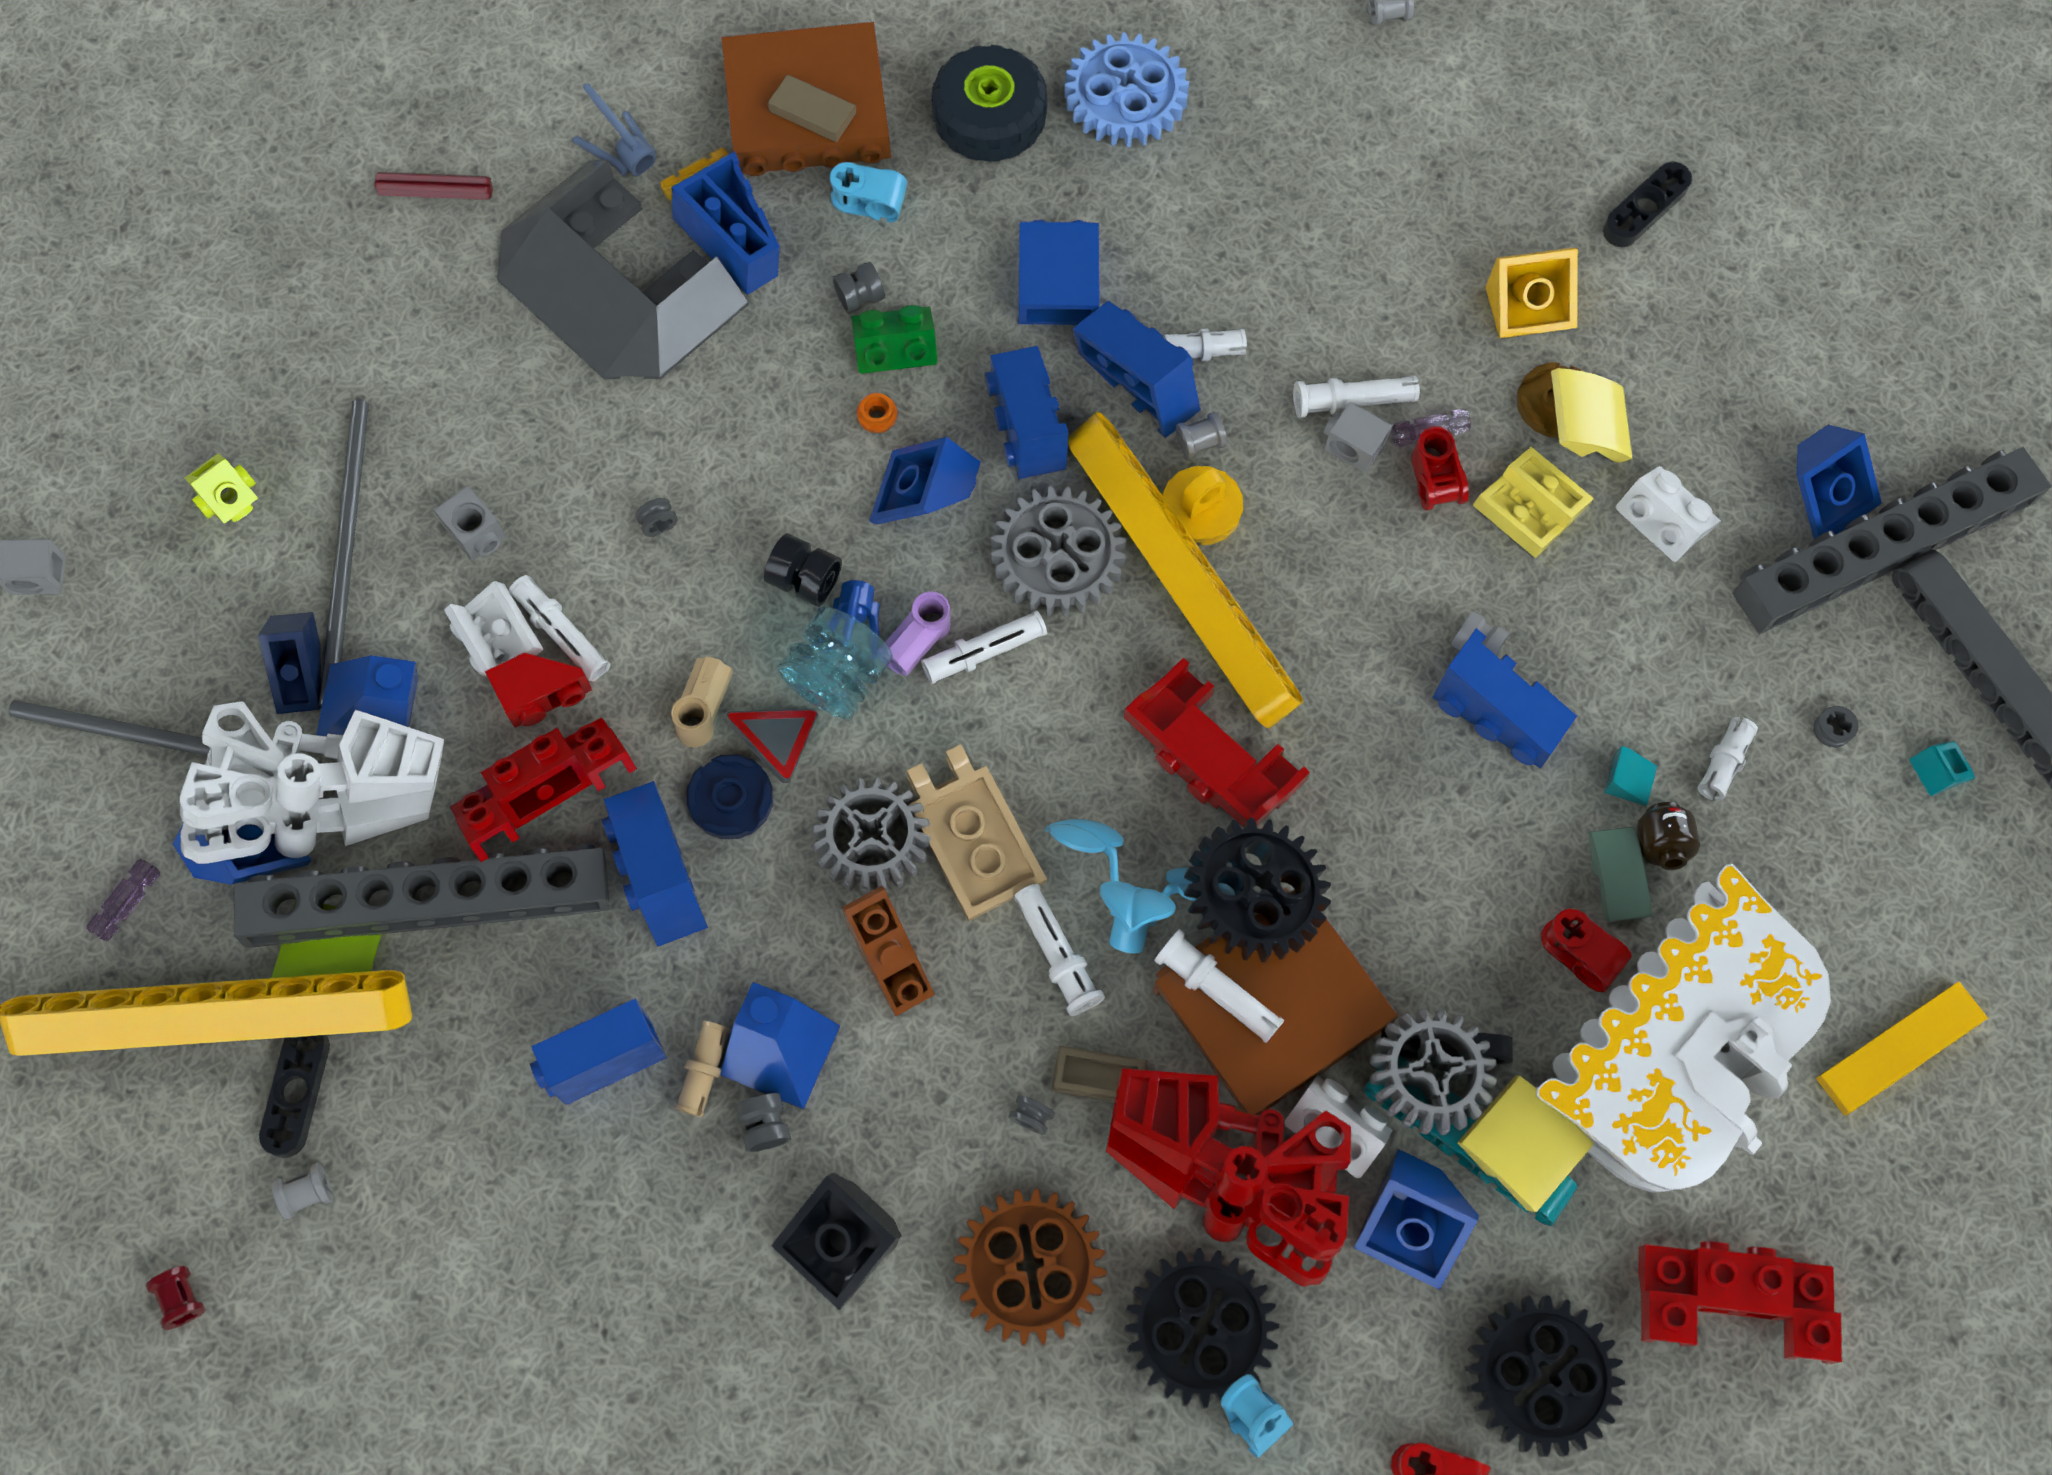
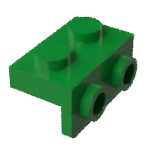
M908 305L900 310L887 312L867 310L860 315L851 316L858 372L860 374L931 366L938 363L935 328L930 306Z

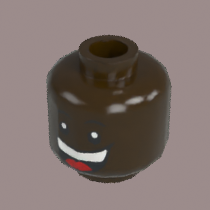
M1673 802L1654 804L1638 820L1637 832L1641 853L1647 862L1660 866L1665 870H1677L1684 867L1687 861L1693 859L1699 852L1700 841L1695 818L1691 811L1680 807L1678 804Z

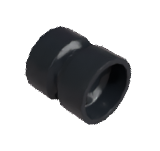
M786 533L778 540L767 560L764 570V581L786 592L794 588L796 597L820 607L824 604L838 580L842 559L821 548L811 551L810 543Z

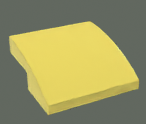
M1562 368L1552 370L1551 376L1559 444L1581 457L1597 451L1616 463L1632 459L1623 386L1605 377L1584 371Z
M1530 447L1507 467L1497 481L1478 496L1473 506L1536 558L1588 507L1594 498L1534 448Z
M1515 1075L1457 1143L1486 1175L1496 1177L1527 1211L1536 1213L1594 1143L1575 1123L1536 1097L1537 1088L1523 1077Z

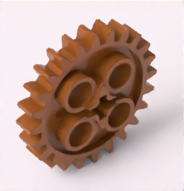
M1038 1188L1034 1189L1030 1201H1024L1020 1190L1015 1189L1014 1203L1009 1205L1001 1195H997L998 1210L992 1212L988 1207L982 1205L980 1211L984 1219L983 1223L980 1224L970 1219L967 1221V1226L974 1233L973 1238L959 1237L958 1244L968 1250V1254L955 1256L954 1263L966 1267L967 1271L954 1277L955 1283L969 1285L970 1288L960 1296V1300L962 1303L976 1301L977 1305L972 1310L970 1317L973 1320L985 1314L988 1317L984 1329L985 1332L989 1333L997 1325L1002 1326L1003 1342H1006L1012 1332L1015 1331L1019 1332L1021 1346H1026L1030 1333H1036L1042 1346L1046 1344L1047 1331L1051 1329L1062 1340L1065 1337L1063 1324L1066 1321L1077 1329L1081 1327L1080 1319L1076 1314L1078 1310L1088 1314L1093 1313L1094 1308L1086 1299L1087 1295H1102L1103 1290L1092 1283L1093 1279L1105 1277L1107 1270L1101 1267L1094 1266V1261L1100 1260L1106 1254L1103 1249L1091 1248V1244L1099 1238L1100 1233L1099 1231L1084 1232L1083 1228L1086 1226L1089 1216L1086 1214L1075 1220L1071 1216L1075 1205L1073 1201L1068 1203L1063 1209L1058 1208V1193L1054 1192L1048 1202L1045 1203L1041 1202ZM1021 1225L1028 1227L1034 1262H1042L1044 1266L1038 1268L1036 1274L1041 1307L1039 1309H1034L1032 1306L1026 1271H1018L1016 1267L1022 1265L1024 1261L1019 1233ZM1045 1227H1052L1061 1234L1062 1244L1053 1251L1041 1249L1036 1242L1035 1237L1037 1233ZM1000 1235L1008 1236L1015 1242L1017 1249L1010 1258L998 1259L992 1255L989 1246L995 1237ZM1053 1274H1061L1069 1280L1071 1291L1064 1298L1054 1299L1044 1289L1045 1280ZM1014 1282L1022 1287L1025 1297L1020 1305L1006 1307L1001 1304L997 1293L1003 1284Z

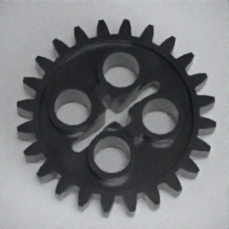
M1253 817L1248 819L1243 829L1236 820H1232L1227 827V832L1218 826L1211 835L1212 839L1204 837L1198 846L1200 851L1195 850L1189 860L1193 866L1188 868L1184 878L1193 883L1187 886L1184 896L1196 898L1197 900L1191 904L1188 912L1189 914L1202 913L1203 918L1197 925V929L1201 930L1211 927L1214 930L1209 940L1211 944L1221 938L1227 941L1225 946L1226 954H1229L1238 946L1242 947L1243 960L1247 961L1253 951L1257 950L1261 962H1266L1271 956L1273 949L1276 956L1282 960L1289 953V947L1297 953L1305 945L1304 940L1310 942L1318 933L1315 927L1320 928L1327 918L1321 911H1325L1328 908L1331 900L1322 896V894L1326 893L1331 883L1325 880H1318V877L1325 871L1326 866L1312 864L1311 860L1317 853L1316 849L1304 852L1300 848L1305 837L1299 836L1293 841L1288 839L1289 826L1287 825L1279 833L1273 832V824L1270 819L1266 821L1262 829L1257 828ZM1249 853L1257 856L1262 865H1254L1246 858L1245 854ZM1226 863H1231L1232 867L1227 866ZM1283 882L1291 885L1295 889L1296 895L1285 892L1280 883ZM1223 883L1230 886L1235 896L1224 894L1219 889L1218 884ZM1255 886L1261 888L1259 893L1253 889ZM1283 911L1288 912L1289 915H1284ZM1253 913L1264 915L1268 919L1270 926L1259 924L1254 919Z
M1197 1248L1193 1262H1188L1184 1253L1178 1251L1175 1267H1172L1164 1258L1158 1262L1162 1274L1160 1277L1148 1270L1144 1273L1143 1276L1150 1288L1148 1290L1135 1286L1132 1291L1142 1303L1141 1305H1128L1126 1307V1312L1136 1317L1137 1322L1126 1325L1124 1332L1137 1335L1138 1340L1129 1345L1127 1351L1142 1353L1144 1358L1138 1362L1135 1370L1140 1371L1150 1368L1153 1371L1147 1383L1149 1387L1162 1380L1166 1384L1163 1398L1168 1399L1175 1390L1181 1391V1405L1186 1407L1191 1401L1192 1396L1198 1395L1201 1408L1206 1409L1210 1402V1395L1215 1394L1217 1401L1221 1405V1400L1226 1391L1233 1383L1245 1375L1250 1374L1258 1383L1261 1382L1253 1369L1255 1367L1261 1369H1269L1272 1364L1262 1353L1263 1351L1278 1349V1344L1267 1339L1266 1336L1267 1333L1273 1332L1280 1327L1278 1323L1266 1321L1265 1315L1274 1310L1276 1305L1275 1303H1261L1259 1298L1266 1292L1268 1287L1267 1285L1253 1288L1249 1284L1255 1274L1253 1269L1241 1276L1237 1273L1239 1258L1233 1259L1226 1267L1221 1265V1251L1217 1250L1209 1262L1205 1261L1202 1249ZM1192 1282L1201 1287L1204 1294L1202 1305L1198 1307L1186 1306L1179 1297L1180 1286L1184 1283ZM1219 1289L1223 1292V1297L1208 1323V1328L1213 1331V1336L1206 1334L1201 1338L1188 1365L1182 1367L1179 1363L1180 1358L1195 1332V1327L1189 1324L1190 1319L1198 1321L1204 1315L1214 1292ZM1235 1306L1245 1315V1326L1241 1331L1234 1332L1228 1330L1223 1325L1221 1320L1223 1308ZM1170 1324L1179 1329L1182 1335V1342L1178 1349L1169 1351L1159 1345L1156 1334L1160 1326ZM1212 1348L1222 1355L1224 1366L1218 1375H1210L1202 1370L1199 1364V1356L1202 1350Z
M1550 1295L1541 1297L1538 1308H1536L1531 1296L1522 1298L1521 1312L1512 1301L1504 1304L1503 1308L1506 1319L1496 1312L1489 1314L1487 1317L1494 1329L1477 1328L1475 1332L1484 1341V1344L1471 1345L1468 1347V1351L1478 1357L1479 1361L1478 1363L1465 1366V1371L1478 1375L1479 1381L1468 1386L1467 1391L1481 1393L1483 1397L1475 1405L1474 1410L1484 1411L1489 1409L1492 1414L1485 1427L1491 1429L1502 1425L1504 1430L1501 1435V1442L1509 1443L1518 1436V1447L1521 1453L1528 1452L1535 1442L1539 1457H1548L1552 1444L1559 1457L1568 1456L1569 1441L1578 1451L1587 1449L1584 1434L1594 1440L1602 1439L1603 1434L1597 1423L1614 1424L1616 1420L1606 1408L1607 1406L1622 1405L1623 1401L1611 1394V1391L1614 1387L1625 1385V1380L1612 1376L1611 1369L1622 1365V1360L1608 1358L1606 1353L1616 1344L1615 1341L1606 1340L1600 1342L1597 1337L1604 1325L1602 1323L1589 1327L1585 1325L1588 1310L1586 1309L1578 1311L1573 1316L1570 1315V1301L1567 1299L1561 1301L1556 1310L1553 1309ZM1539 1328L1548 1330L1554 1338L1555 1345L1551 1354L1544 1353L1536 1344L1535 1336ZM1569 1346L1575 1348V1354L1549 1375L1548 1378L1551 1383L1536 1387L1519 1406L1514 1404V1397L1540 1377L1541 1371L1539 1368L1554 1364ZM1505 1359L1513 1360L1520 1368V1381L1515 1386L1508 1384L1501 1375V1365ZM1573 1366L1580 1367L1587 1375L1588 1384L1584 1392L1575 1390L1570 1384L1569 1372ZM1540 1397L1547 1399L1553 1406L1554 1416L1548 1425L1539 1421L1535 1415V1402Z

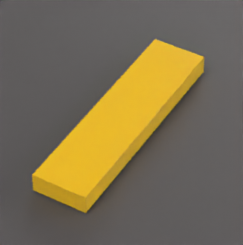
M1958 981L1816 1077V1080L1842 1114L1846 1116L1983 1023L1988 1017L1960 981Z

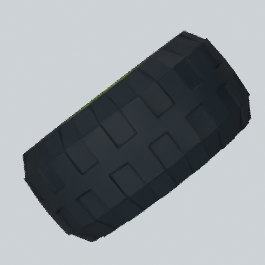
M1001 45L974 46L951 57L938 71L932 89L933 120L941 139L956 153L958 152L966 156V158L976 161L995 162L1011 159L1029 149L1036 142L1040 133L1042 134L1045 126L1048 104L1046 83L1038 67L1031 60L1023 56L1022 53L1011 48H1004Z

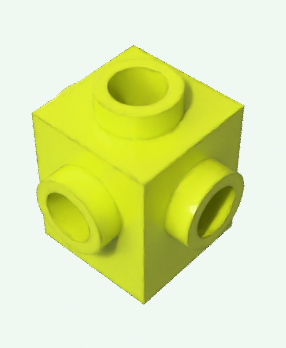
M219 453L184 478L198 494L191 500L208 519L216 515L224 524L230 519L232 522H236L244 518L253 509L251 503L258 499L250 489L256 482L240 464L233 468ZM227 488L226 493L223 494V495H220L221 491H222L223 489Z

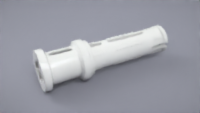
M1416 376L1343 383L1342 380L1337 378H1329L1327 383L1305 385L1304 381H1296L1293 388V401L1297 417L1305 418L1308 413L1330 411L1333 415L1335 412H1343L1349 402L1357 406L1417 402L1420 390L1419 384L1413 385V383L1418 382Z
M1039 884L1029 885L1018 891L1013 898L1019 905L1034 937L1037 939L1051 966L1049 978L1052 983L1058 984L1069 1004L1066 1008L1069 1016H1077L1097 1006L1105 999V995L1102 990H1096L1085 970L1087 966L1085 958L1079 954H1074L1058 921L1046 902Z
M1179 929L1163 947L1154 961L1159 965L1165 963L1186 980L1185 986L1188 989L1192 988L1195 991L1199 988L1258 1035L1264 1043H1267L1284 1020L1276 1016L1216 968L1217 962L1214 960L1215 957L1211 954L1205 956L1184 939L1185 933Z

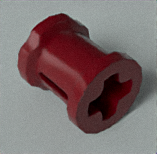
M179 1266L166 1270L150 1279L145 1285L148 1293L155 1294L163 1314L160 1323L164 1330L181 1327L205 1312L203 1303L196 1301L188 1282V1278L191 1275L188 1267Z

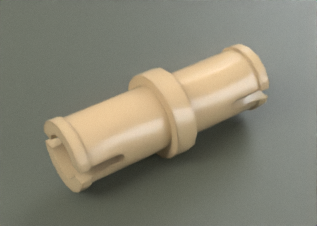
M709 1021L702 1022V1029L692 1059H687L684 1066L688 1072L678 1103L675 1105V1110L698 1117L704 1116V1109L714 1078L719 1079L722 1071L718 1068L728 1034L731 1031L730 1028Z

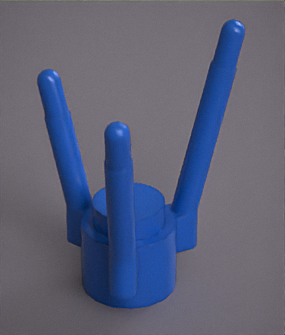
M849 580L842 584L840 598L834 599L831 616L812 660L813 662L808 672L809 677L814 678L817 675L840 616L845 621L841 645L845 648L850 645L854 624L864 623L866 617L869 618L874 664L877 666L882 664V659L878 657V650L881 648L878 620L880 604L873 601L875 589L869 583Z

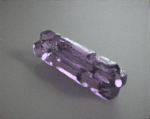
M1462 408L1450 411L1449 416L1446 413H1440L1413 419V424H1410V421L1395 423L1392 426L1391 435L1395 446L1402 447L1413 444L1412 440L1418 441L1420 434L1429 427H1442L1457 435L1468 432L1472 421L1468 410Z
M137 860L128 871L131 875L129 879L123 878L101 906L104 911L101 915L96 913L87 924V930L101 940L109 941L119 929L116 926L119 920L124 922L146 894L143 891L146 885L151 887L160 876V871L155 866L145 860Z

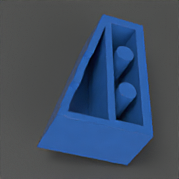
M735 151L672 187V219L711 259L716 256L718 257L734 282L746 295L778 277L779 244L762 208L758 207L754 199L749 180H745Z
M1107 301L1073 328L1079 355L1113 388L1121 384L1136 399L1131 405L1139 413L1146 409L1159 423L1157 431L1165 439L1175 431L1176 424L1187 422L1201 410L1192 369L1193 360L1190 354L1183 347H1176L1165 340L1155 328H1148L1139 322L1129 310H1122L1110 301Z
M1038 346L990 355V372L984 373L989 397L996 395L999 407H994V416L998 431L1006 430L1009 442L1003 443L1008 467H1016L1018 479L1065 470L1067 465L1068 429L1066 423L1059 424L1056 411L1059 410V404L1056 396H1051L1048 385L1050 384V378Z

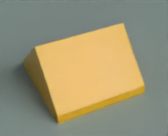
M1577 248L1496 258L1485 288L1499 338L1577 328Z

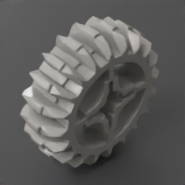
M876 777L874 779L872 788H866L863 779L859 778L856 781L857 790L853 792L850 791L849 787L842 784L840 787L842 799L839 800L835 796L828 795L826 802L831 810L818 809L817 818L823 824H817L812 827L813 836L819 839L812 845L814 853L822 855L818 860L820 868H832L829 873L832 882H837L845 876L844 888L847 891H851L857 884V881L861 882V892L863 895L870 892L872 883H877L878 887L883 886L887 892L886 881L892 879L897 888H901L904 883L900 873L904 872L910 877H915L917 875V868L912 862L925 863L927 859L926 853L922 848L930 846L931 838L922 833L921 828L928 827L930 822L926 818L914 817V814L921 811L924 812L923 805L921 803L909 805L913 801V793L909 790L898 796L899 786L895 781L889 784L886 790H883L880 778ZM866 807H881L877 813L871 815L858 811ZM899 817L905 823L908 830L907 839L901 851L895 848L894 841L889 837V834L894 829V822ZM843 821L854 834V837L848 843L849 850L844 855L841 854L836 846V835ZM863 831H867L870 834L878 831L880 840L876 841L870 837L865 841ZM873 856L880 857L886 861L885 863L873 866L860 865L865 859Z
M1425 1008L1417 1012L1416 1021L1408 1013L1403 1014L1399 1019L1400 1027L1390 1023L1385 1028L1388 1038L1379 1037L1375 1042V1047L1382 1054H1375L1370 1058V1065L1383 1070L1373 1073L1370 1077L1372 1084L1385 1085V1088L1376 1094L1377 1101L1381 1102L1390 1098L1394 1104L1387 1110V1114L1393 1117L1400 1110L1404 1112L1406 1116L1402 1120V1126L1405 1128H1409L1416 1119L1420 1120L1419 1129L1421 1134H1428L1433 1126V1122H1435L1436 1129L1440 1135H1446L1450 1131V1122L1458 1130L1464 1129L1467 1126L1466 1116L1473 1120L1478 1119L1482 1115L1479 1105L1486 1106L1491 1102L1492 1096L1485 1089L1493 1088L1497 1084V1079L1494 1076L1484 1073L1496 1066L1495 1059L1482 1058L1481 1055L1490 1048V1042L1482 1041L1476 1044L1473 1038L1479 1032L1478 1027L1472 1026L1467 1032L1463 1031L1460 1028L1464 1019L1462 1015H1457L1451 1023H1447V1015L1444 1009H1439L1435 1013L1433 1021ZM1419 1038L1421 1046L1417 1050L1418 1061L1409 1063L1406 1067L1398 1068V1056L1401 1047L1405 1043ZM1439 1040L1452 1046L1461 1057H1452L1442 1050ZM1429 1063H1431L1433 1070H1441L1443 1072L1437 1080H1435L1433 1073L1422 1071ZM1460 1075H1468L1467 1088L1461 1101L1447 1106L1446 1096L1449 1094V1081L1456 1080ZM1411 1085L1420 1088L1426 1097L1427 1103H1432V1105L1425 1104L1414 1098L1404 1086Z

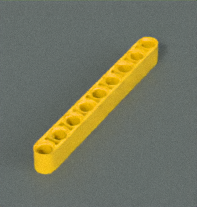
M1096 411L1068 436V447L1248 709L1265 728H1272L1304 703L1301 693L1119 432L1102 413Z
M397 970L18 996L0 1005V1025L7 1049L10 1054L17 1056L388 1031L403 1027L413 1017L405 975Z

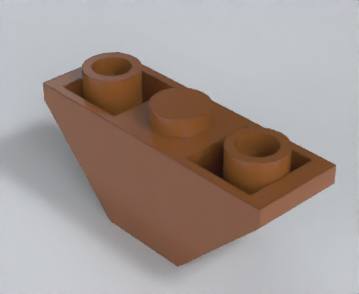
M883 886L842 907L846 925L855 944L895 1016L935 995Z

